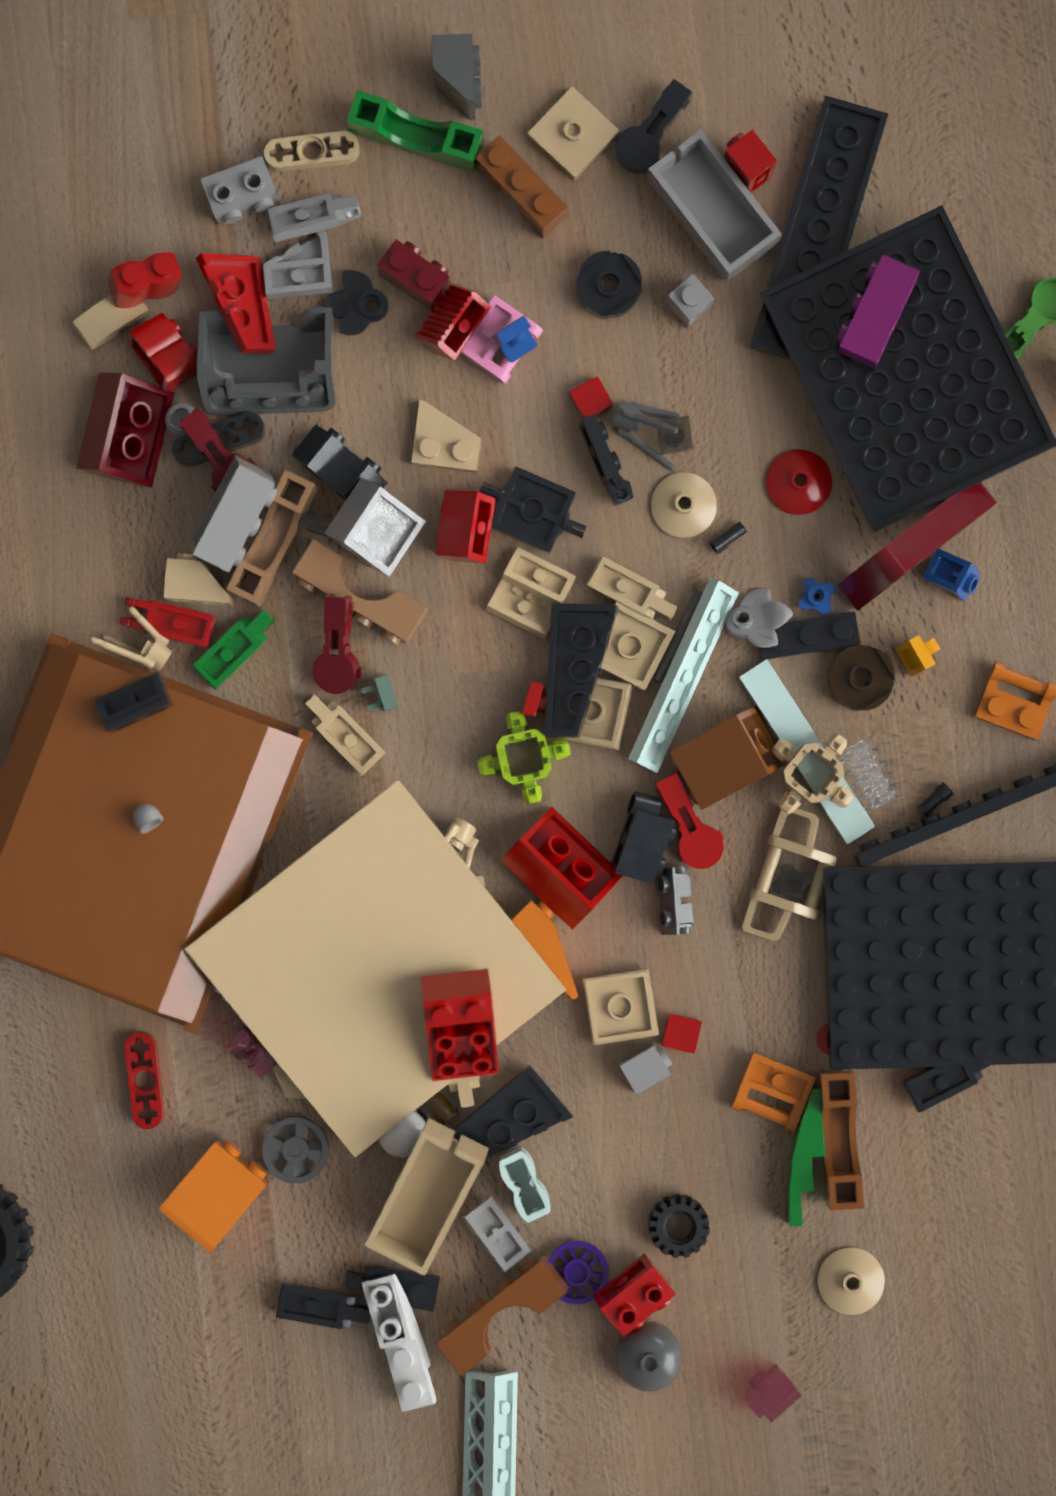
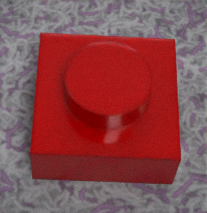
M531 681L522 712L524 716L535 719L537 712L544 713L547 693H543V684Z

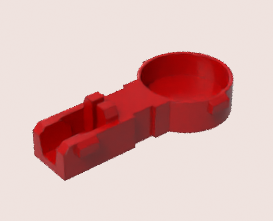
M676 772L655 782L657 787L655 790L659 798L663 799L669 813L678 824L677 828L680 836L677 842L678 851L675 853L679 861H684L687 865L696 869H707L715 865L720 860L724 849V837L721 831L703 824L700 818L695 815L692 809L694 806L684 789L685 785ZM695 826L696 830L689 833L688 829Z

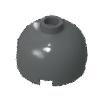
M644 1322L638 1330L631 1331L625 1337L621 1335L615 1349L616 1366L621 1377L631 1387L643 1392H654L668 1387L677 1377L682 1365V1350L676 1336L666 1326L656 1322Z

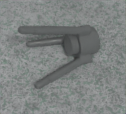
M621 401L612 420V425L619 428L617 435L629 439L669 470H674V464L631 431L638 432L643 423L676 434L678 433V428L646 417L645 414L679 419L680 414L643 406L633 401L630 404Z

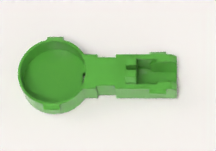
M1056 277L1047 278L1043 281L1038 280L1031 287L1033 291L1029 297V310L1024 314L1025 317L1021 321L1018 320L1005 334L1017 359L1023 353L1022 350L1036 336L1035 333L1039 329L1042 330L1046 324H1056Z

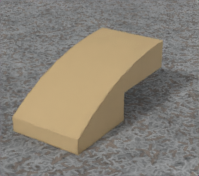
M109 295L76 318L72 325L88 348L93 350L118 336L121 329L147 316L148 308L144 303L132 308H117L112 296Z

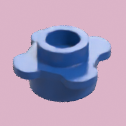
M813 578L806 579L803 582V596L798 602L800 608L818 611L822 615L827 614L831 609L829 604L831 595L835 593L834 585L830 582L825 584L818 583ZM815 593L820 595L819 599L814 598Z

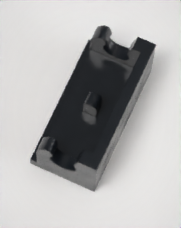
M159 671L95 700V705L104 723V727L110 733L117 732L174 706Z

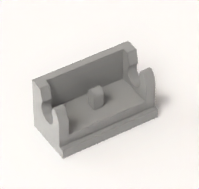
M491 1196L481 1200L475 1208L466 1211L460 1216L499 1271L506 1272L531 1252L530 1248Z

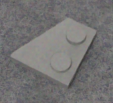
M326 230L316 232L317 236L302 245L297 243L287 249L285 254L276 256L263 264L267 300L333 293Z

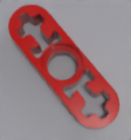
M140 1031L129 1036L125 1042L130 1101L135 1124L142 1129H152L162 1122L165 1115L158 1049L155 1038L148 1032ZM138 1038H142L143 1043H149V1049L144 1051V1061L151 1059L152 1065L145 1064L134 1068L133 1062L140 1061L139 1051H133L132 1045L138 1043ZM140 1071H148L153 1075L154 1083L148 1090H143L136 1084V1075ZM155 1092L156 1099L150 1098L149 1105L151 1110L157 1111V1115L152 1117L150 1123L147 1122L146 1117L140 1116V1112L146 1108L145 1099L138 1101L137 1095L147 1096Z

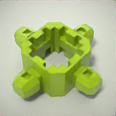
M521 711L507 713V729L511 730L512 734L502 736L497 743V757H492L491 754L481 757L477 761L479 772L481 775L486 776L496 774L497 770H501L503 780L513 786L523 784L524 789H521V792L527 804L541 802V786H537L536 781L547 778L552 770L551 758H556L557 761L567 758L571 754L569 742L562 739L552 741L551 745H547L545 735L538 730L531 729L525 731L524 726H527V723ZM537 739L544 770L511 777L505 746L525 740Z

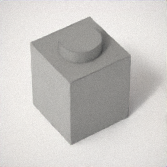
M692 274L668 295L666 305L688 329L712 308L715 298L696 276Z
M654 1044L618 1063L636 1095L669 1077L671 1074L668 1067L673 1065L664 1048L662 1047L657 1050Z

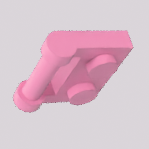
M494 295L489 302L491 309L460 354L488 372L499 382L506 384L511 377L509 373L518 360L509 363L506 357H504L499 366L491 361L499 350L492 336L524 315ZM526 317L531 325L528 331L533 338L538 339L543 329Z

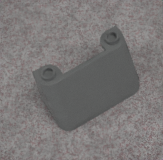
M312 307L305 310L301 314L300 325L272 326L276 350L271 354L240 353L221 311L199 312L197 379L205 410L215 415H240L246 412L255 414L322 412L331 409L335 405L332 307Z

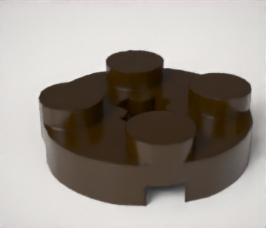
M863 645L850 646L833 659L827 671L829 690L840 705L851 711L872 710L883 704L892 692L895 679L893 664L883 651L875 647ZM859 669L861 673L865 671L869 673L870 677L866 679L868 683L866 687H863L861 684H854L855 670Z

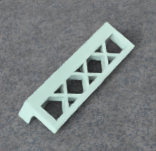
M471 1369L465 1373L463 1496H474L477 1481L483 1490V1496H515L518 1372L506 1370L489 1373ZM477 1380L485 1381V1396L482 1399L477 1393ZM478 1414L484 1420V1431L480 1433L476 1426V1416ZM477 1448L483 1454V1465L481 1467L475 1460Z

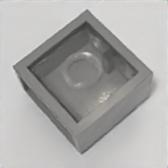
M360 478L324 534L370 568L390 577L426 521L381 486Z

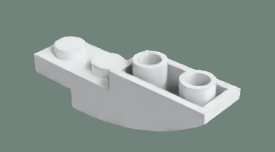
M395 1274L363 1282L362 1286L380 1349H385L402 1412L433 1405L437 1399L428 1371L431 1363L415 1315Z

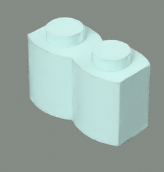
M521 1146L500 1156V1173L505 1184L514 1192V1203L520 1216L529 1223L550 1213L548 1191L544 1184L536 1177L535 1164L529 1152Z

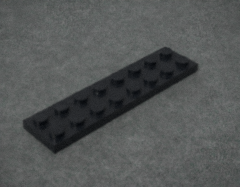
M825 95L768 288L849 249L889 115L888 113ZM763 303L750 348L790 359Z

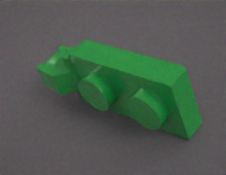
M263 610L253 621L248 616L242 621H237L192 667L217 691L264 645L263 643L268 639L264 632L275 622V619L267 611Z

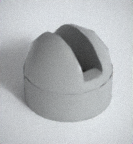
M149 804L138 806L133 814L135 826L140 833L151 831L164 819L159 810Z

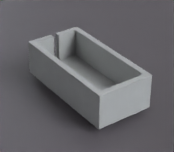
M702 129L677 147L676 155L671 151L648 168L647 181L725 282L735 277L779 243L782 233Z

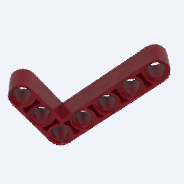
M982 482L949 497L878 551L837 586L854 608L859 611L998 502Z

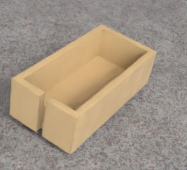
M428 1118L364 1245L423 1276L426 1275L485 1161L489 1149L461 1135L459 1140L453 1138L455 1131Z

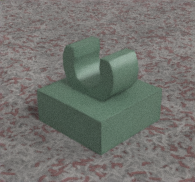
M388 675L375 678L377 687L366 686L361 690L363 695L368 693H375L377 695L376 703L367 706L368 711H377L382 705L386 712L399 709Z

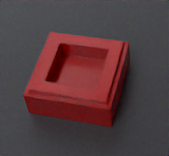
M598 376L569 391V395L582 419L592 414L597 416L614 405Z
M669 1013L662 1046L695 1054L702 1021Z

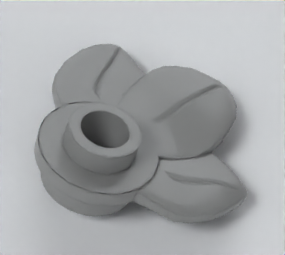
M760 588L746 594L741 601L740 607L729 612L726 618V625L732 635L740 639L747 638L756 647H773L778 645L777 634L774 630L785 624L792 617V611L783 603L771 601L770 589ZM747 619L748 621L746 623H739L737 620Z

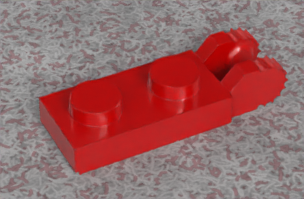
M126 597L124 604L128 605V607L148 610L146 620L160 635L167 639L209 649L216 621L215 615L154 600L147 602ZM120 618V625L143 630L144 633L149 634L135 618Z

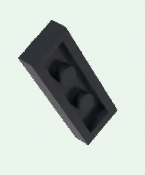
M855 612L786 622L774 630L777 634L778 645L767 648L759 647L761 661H764L766 659L770 660L860 645Z

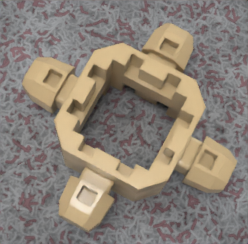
M835 733L823 743L825 745L824 748L818 743H809L802 745L796 752L793 749L795 746L784 739H779L771 749L773 755L781 762L783 760L787 762L781 770L782 783L790 791H785L778 801V807L787 814L794 812L801 805L799 802L801 799L808 804L824 802L830 796V801L842 808H846L854 798L852 792L844 785L841 787L838 785L844 777L843 763L835 758L836 754L840 756L847 745V740L840 734ZM809 752L815 754L834 771L816 795L806 790L791 776L794 769Z

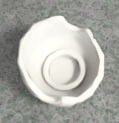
M415 1110L379 1138L378 1142L391 1156L408 1158L426 1122Z

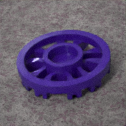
M580 1240L567 1241L558 1246L548 1259L551 1264H553L556 1257L565 1262L564 1267H553L558 1273L564 1272L562 1278L569 1283L566 1294L559 1298L566 1303H588L594 1300L593 1295L607 1284V1261L602 1252L589 1242ZM574 1247H584V1255L576 1257ZM567 1248L572 1256V1259L569 1261L563 1253V1250ZM591 1252H594L596 1255L587 1263L585 1259ZM601 1261L603 1272H593L590 1270L592 1264ZM590 1275L602 1280L600 1285L590 1281ZM584 1284H589L594 1292L584 1297L581 1287ZM572 1286L578 1287L577 1298L571 1297Z

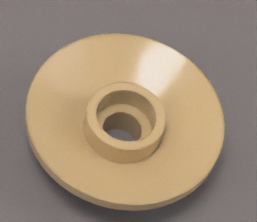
M675 473L666 477L658 484L651 499V512L654 521L662 531L676 538H691L704 532L711 525L717 510L716 496L712 487L703 478L692 473ZM681 498L689 499L691 506L688 509L679 507L678 501Z
M856 1247L840 1248L829 1254L822 1262L817 1276L818 1290L822 1299L833 1310L846 1315L861 1314L870 1310L879 1301L884 1290L883 1270L876 1258L869 1252ZM851 1277L858 1279V1285L854 1289H850L846 1285L847 1280Z

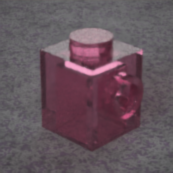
M777 1363L766 1373L764 1370H761L754 1375L748 1382L750 1387L746 1389L750 1400L747 1402L749 1407L759 1418L765 1415L770 1422H773L802 1396L799 1389Z

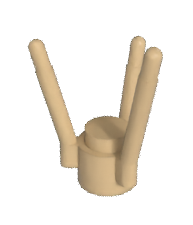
M130 607L129 612L156 640L154 643L148 640L143 649L139 650L107 634L102 636L103 640L96 637H91L90 639L91 643L141 663L156 672L161 671L172 653V650L166 647L169 640L160 635L134 607Z
M453 817L444 837L456 851L461 852L463 847L467 848L464 862L470 868L474 850L479 843V840L473 837L477 829L468 822Z

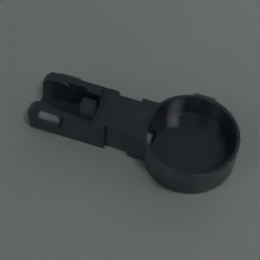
M673 79L662 92V96L652 108V113L647 120L644 119L640 126H633L621 132L615 140L617 142V159L625 170L636 174L645 173L648 171V168L660 160V140L663 137V132L668 125H672L682 109L685 110L691 102L692 91L677 80Z

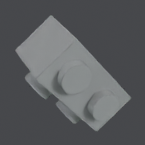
M262 156L200 179L218 224L223 222L225 224L236 223L243 218L244 214L254 210L256 213L265 212L268 208L274 206L273 203L279 201Z

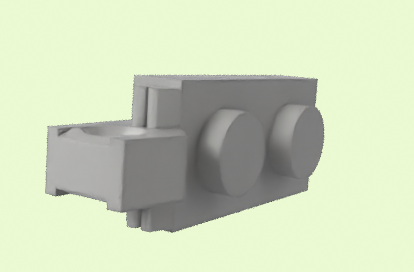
M331 193L268 208L267 210L275 243L339 227L348 221L362 217L356 195L340 198V196L331 197Z

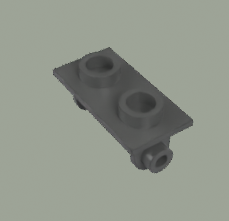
M686 867L664 868L660 877L656 878V890L660 897L658 922L662 928V935L691 933V927L694 926L692 903L681 904L680 897H691L690 873H687Z

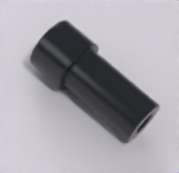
M738 522L721 535L718 534L709 540V544L719 554L727 549L728 545L747 533L743 524Z
M944 782L934 789L935 792L917 807L925 817L943 801L946 802L954 795L953 791Z

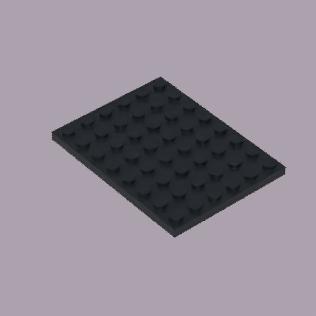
M943 205L760 292V297L873 533L1056 447V439ZM882 255H885L919 270L920 273L883 354L874 369L840 354L839 346L841 343L837 342L836 338L843 323L845 322L850 325L855 312L850 311L857 293L864 294L870 283L865 281V277L872 262L879 263Z
M1056 862L823 868L830 1070L1056 1063Z

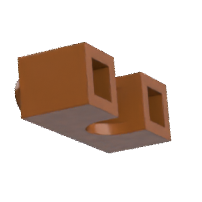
M500 135L475 157L476 169L498 192L503 190L515 202L521 211V216L543 239L567 217L568 206Z

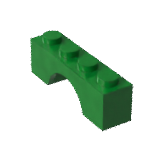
M359 90L356 91L347 118L349 132L471 172L475 171V157L481 152L484 144V134L481 129L453 120L449 122L426 120L401 110L387 99Z

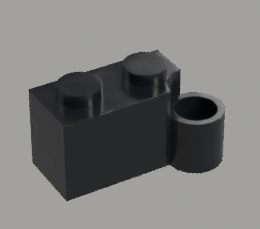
M634 791L627 808V818L610 865L615 873L650 884L654 883L656 876L660 877L665 866L663 854L666 846H670L675 838L676 826H674L675 821L672 818L659 814L661 808L660 798Z

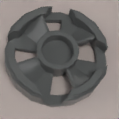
M290 1116L279 1120L268 1130L263 1141L262 1157L267 1169L275 1178L286 1183L301 1184L313 1179L323 1170L329 1157V1142L325 1131L315 1122L304 1116ZM283 1126L289 1136L285 1142L273 1136ZM309 1128L318 1136L310 1142L303 1138ZM284 1157L288 1163L281 1173L275 1168L274 1161ZM306 1158L318 1164L311 1172H308L303 1162Z

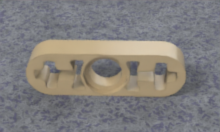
M349 131L275 138L269 141L264 149V156L268 166L278 172L351 164L360 154L358 139ZM344 140L348 142L349 146H354V148L348 149L347 155H342L339 149L330 150L332 157L327 158L328 153L325 142L330 141L331 148L341 147V141ZM310 143H316L321 147L320 156L313 160L307 159L303 155L304 147ZM297 145L299 161H295L293 154L283 156L282 162H277L275 157H271V155L276 154L277 148H282L284 153H294L292 146Z

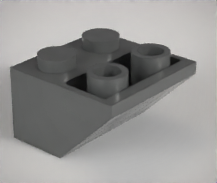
M472 34L432 35L433 73L436 90L469 120H476L475 109H482L480 78H474V76H481L479 45H473Z

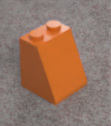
M220 1139L215 1141L158 1208L160 1212L209 1253L213 1251L270 1182L265 1177L268 1174L266 1170L254 1161H251L250 1164L239 1156L242 1151L228 1139L225 1142Z

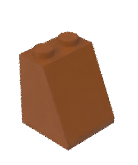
M756 706L733 716L670 751L673 757L672 765L679 775H683L688 785L689 797L696 805H699L701 810L787 764L785 760L781 762L773 755L771 749L776 742Z

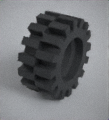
M674 1194L672 1197L666 1196L660 1203L657 1202L654 1205V1210L649 1215L648 1227L654 1245L665 1255H672L673 1258H679V1256H684V1258L690 1257L689 1254L693 1252L696 1254L700 1251V1247L707 1242L706 1238L710 1233L708 1216L697 1200L692 1199L691 1196H680V1194ZM676 1213H683L692 1221L690 1233L680 1239L673 1238L666 1231L668 1218Z

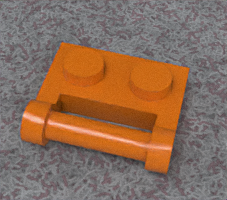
M995 661L976 708L974 718L1036 741L1040 736L1051 703L1055 698L1056 683L1048 681L1046 684L1006 669L1005 664ZM1001 680L1041 695L1039 703L1035 704L998 690L999 681Z
M752 1052L738 1090L733 1098L731 1108L739 1112L743 1109L784 1125L785 1130L794 1133L816 1077ZM750 1088L793 1104L790 1112L787 1113L747 1097Z

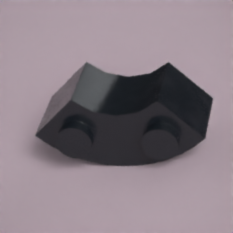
M315 424L291 454L319 480L322 479L336 490V493L344 500H347L360 478L381 486L383 489L388 484L379 474L382 468L369 457L362 460L343 445L346 439L331 427L328 431H325Z

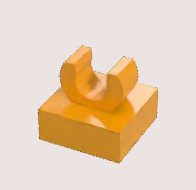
M920 635L895 648L911 677L936 664L931 654L940 650L935 638L924 643Z

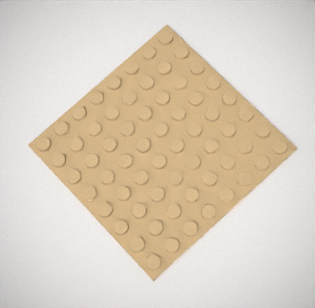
M399 779L185 948L186 952L355 1158L454 1080L432 1082L420 976L488 968L497 1045L566 991L563 984Z

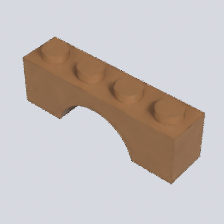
M284 470L276 487V496L268 508L255 541L236 568L226 588L232 595L261 608L318 492V488L314 483L287 470Z
M313 539L292 572L299 578L296 584L312 594L317 589L325 595L331 593L335 597L351 596L355 612L353 619L370 628L372 623L383 629L381 636L396 645L400 641L408 645L427 614V607L399 590L381 600L372 601L357 597L345 585L343 579V557Z

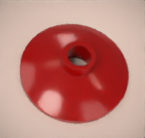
M803 449L790 450L781 454L771 464L766 477V488L771 501L780 510L792 515H806L816 511L826 502L832 488V476L828 465L817 454ZM803 475L806 478V484L798 486L794 481L795 476Z

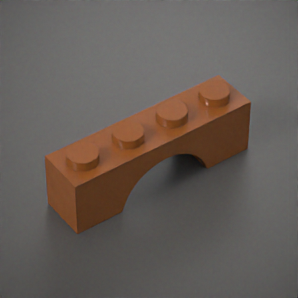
M850 1069L817 1071V1084L821 1090L825 1157L822 1158L826 1206L830 1211L864 1209L862 1173L856 1142L857 1096L855 1072Z
M545 1255L537 1261L533 1256L518 1267L517 1270L520 1272L518 1276L511 1281L507 1277L501 1280L491 1289L494 1293L493 1296L485 1302L479 1298L465 1310L468 1315L458 1323L454 1318L439 1330L442 1336L436 1345L460 1376L484 1359L491 1350L488 1327L491 1318L496 1313L508 1307L522 1306L540 1314L566 1294L569 1286Z

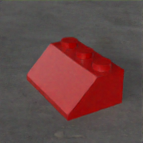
M553 807L500 860L572 930L623 877V875L615 873L610 866L611 862Z

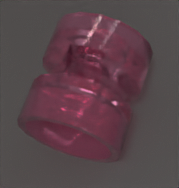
M246 1024L226 1047V1050L239 1061L246 1059L248 1061L247 1068L260 1079L276 1063L275 1059ZM252 1042L258 1044L260 1047L258 1049H255V1046L252 1044Z

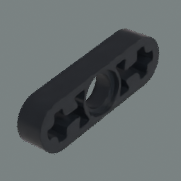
M246 412L211 425L215 431L227 433L228 442L224 447H227L230 452L260 442L266 431L265 424L260 416L252 412ZM248 420L253 424L259 425V427L254 429L255 435L249 436L247 432L237 434L240 441L236 443L234 435L229 429V426L234 425L236 431L242 430L246 427L245 422ZM182 435L174 441L172 453L181 465L192 467L209 460L204 452L201 453L199 449L192 451L193 457L190 459L185 455H180L179 452L184 450L183 444L189 443L191 447L196 446L189 435Z

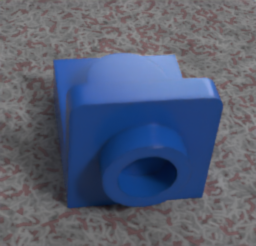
M525 316L518 318L492 336L509 363L515 362L537 346L536 341L528 331L531 325Z
M938 548L922 578L926 582L955 594L958 599L965 601L968 595L976 590L980 573L971 562Z

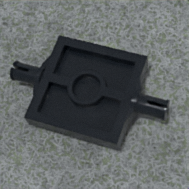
M517 466L509 482L502 489L485 481L482 484V488H480V493L496 498L495 501H497L491 529L545 553H551L556 539L563 531L580 537V539H582L587 526L569 519L570 508L576 496L575 491Z

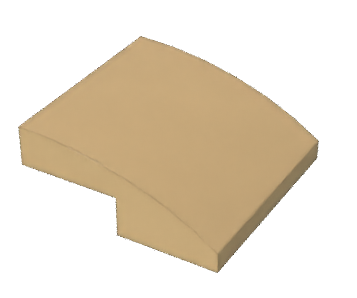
M517 547L487 605L486 611L545 640L551 626L552 604L564 603L577 576Z

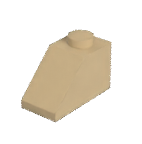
M177 553L176 559L167 558L164 599L171 602L234 607V599L201 561H196L195 555Z

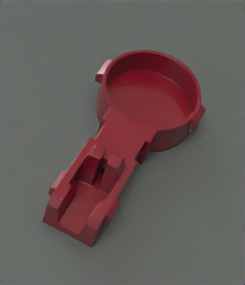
M196 407L190 414L178 421L185 435H189L200 452H204L209 459L208 462L212 466L211 479L213 484L211 488L216 493L235 455L254 465L256 464L251 457L246 458L241 454L231 453L227 447H224L219 441L221 440L208 422L209 418ZM225 458L227 461L220 466L219 461Z
M331 593L324 596L323 634H325V644L323 645V653L315 659L312 672L315 682L322 690L331 694H341L350 689L362 677V667L359 665L356 656L351 652V643H349L352 613H354L352 597L347 595L335 597ZM338 650V655H333L331 652Z

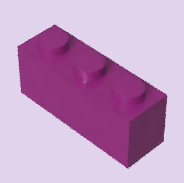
M882 255L879 263L872 262L865 277V281L870 283L864 294L857 293L850 311L855 312L850 325L845 322L843 323L836 338V341L841 343L839 346L840 354L871 368H876L917 282L919 270L885 255Z

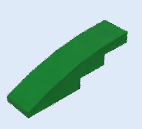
M812 1086L795 1129L790 1150L786 1183V1223L789 1227L803 1226L801 1192L814 1191L812 1157H825L821 1090L817 1086Z

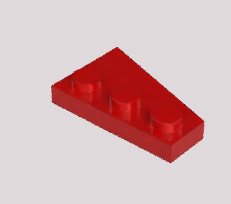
M200 253L195 259L240 353L271 354L276 348L260 256Z

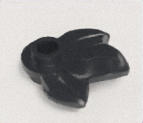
M343 270L342 282L344 290L337 291L323 300L325 307H332L333 316L342 319L339 326L340 334L349 336L358 335L364 332L370 323L382 320L389 308L386 296L381 291L373 289L370 278L364 273L354 270ZM374 301L378 303V309L374 312L368 311L366 306L369 302Z

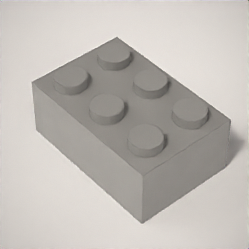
M236 455L234 456L190 540L193 555L227 572L230 571L233 565L239 566L246 552V548L243 546L248 535L254 537L261 524L262 519L259 518L261 510L264 506L269 508L276 496L277 489L274 488L276 483L271 473Z

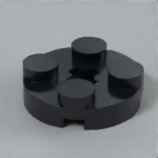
M610 251L597 252L587 258L579 270L577 277L578 298L590 313L597 315L601 319L620 317L628 313L637 304L641 295V272L637 264L625 254ZM604 277H607L609 280L615 278L618 281L614 292L601 289Z

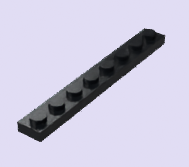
M1056 764L1044 768L1045 775L1034 780L1030 774L1013 781L1012 783L1015 788L1002 792L1000 787L982 794L984 800L974 805L971 804L970 800L952 806L953 813L941 818L940 814L936 813L920 820L922 823L921 827L910 831L907 825L890 832L892 839L879 843L878 838L859 845L861 851L853 854L858 867L873 863L1056 787Z

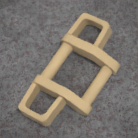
M781 809L773 834L769 836L767 845L770 846L756 888L751 890L749 896L751 900L742 925L745 932L771 941H778L781 938L792 913L817 921L820 912L817 910L823 892V868L834 867L837 857L813 849L819 818L813 813L796 809L790 814L810 820L811 825L807 844L804 846L780 838L784 823L789 815ZM782 850L818 862L804 905L768 894ZM758 901L784 909L775 932L771 934L754 929L751 925Z

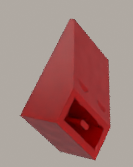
M488 968L420 976L432 1082L498 1074L499 1065Z

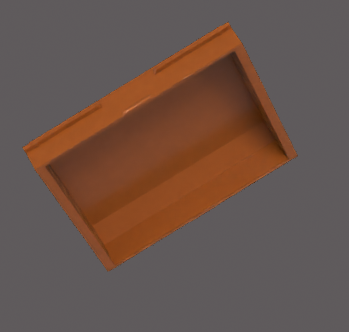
M50 633L10 735L9 741L12 747L0 775V955L183 1025V1030L197 1034L215 986L186 952L185 948L250 897L263 864L262 855L268 841H272L313 733L162 676V679L173 701V707L117 732H107L95 705V700L150 676L154 672ZM143 804L156 807L164 818L157 827L146 833H140L133 820L134 811Z

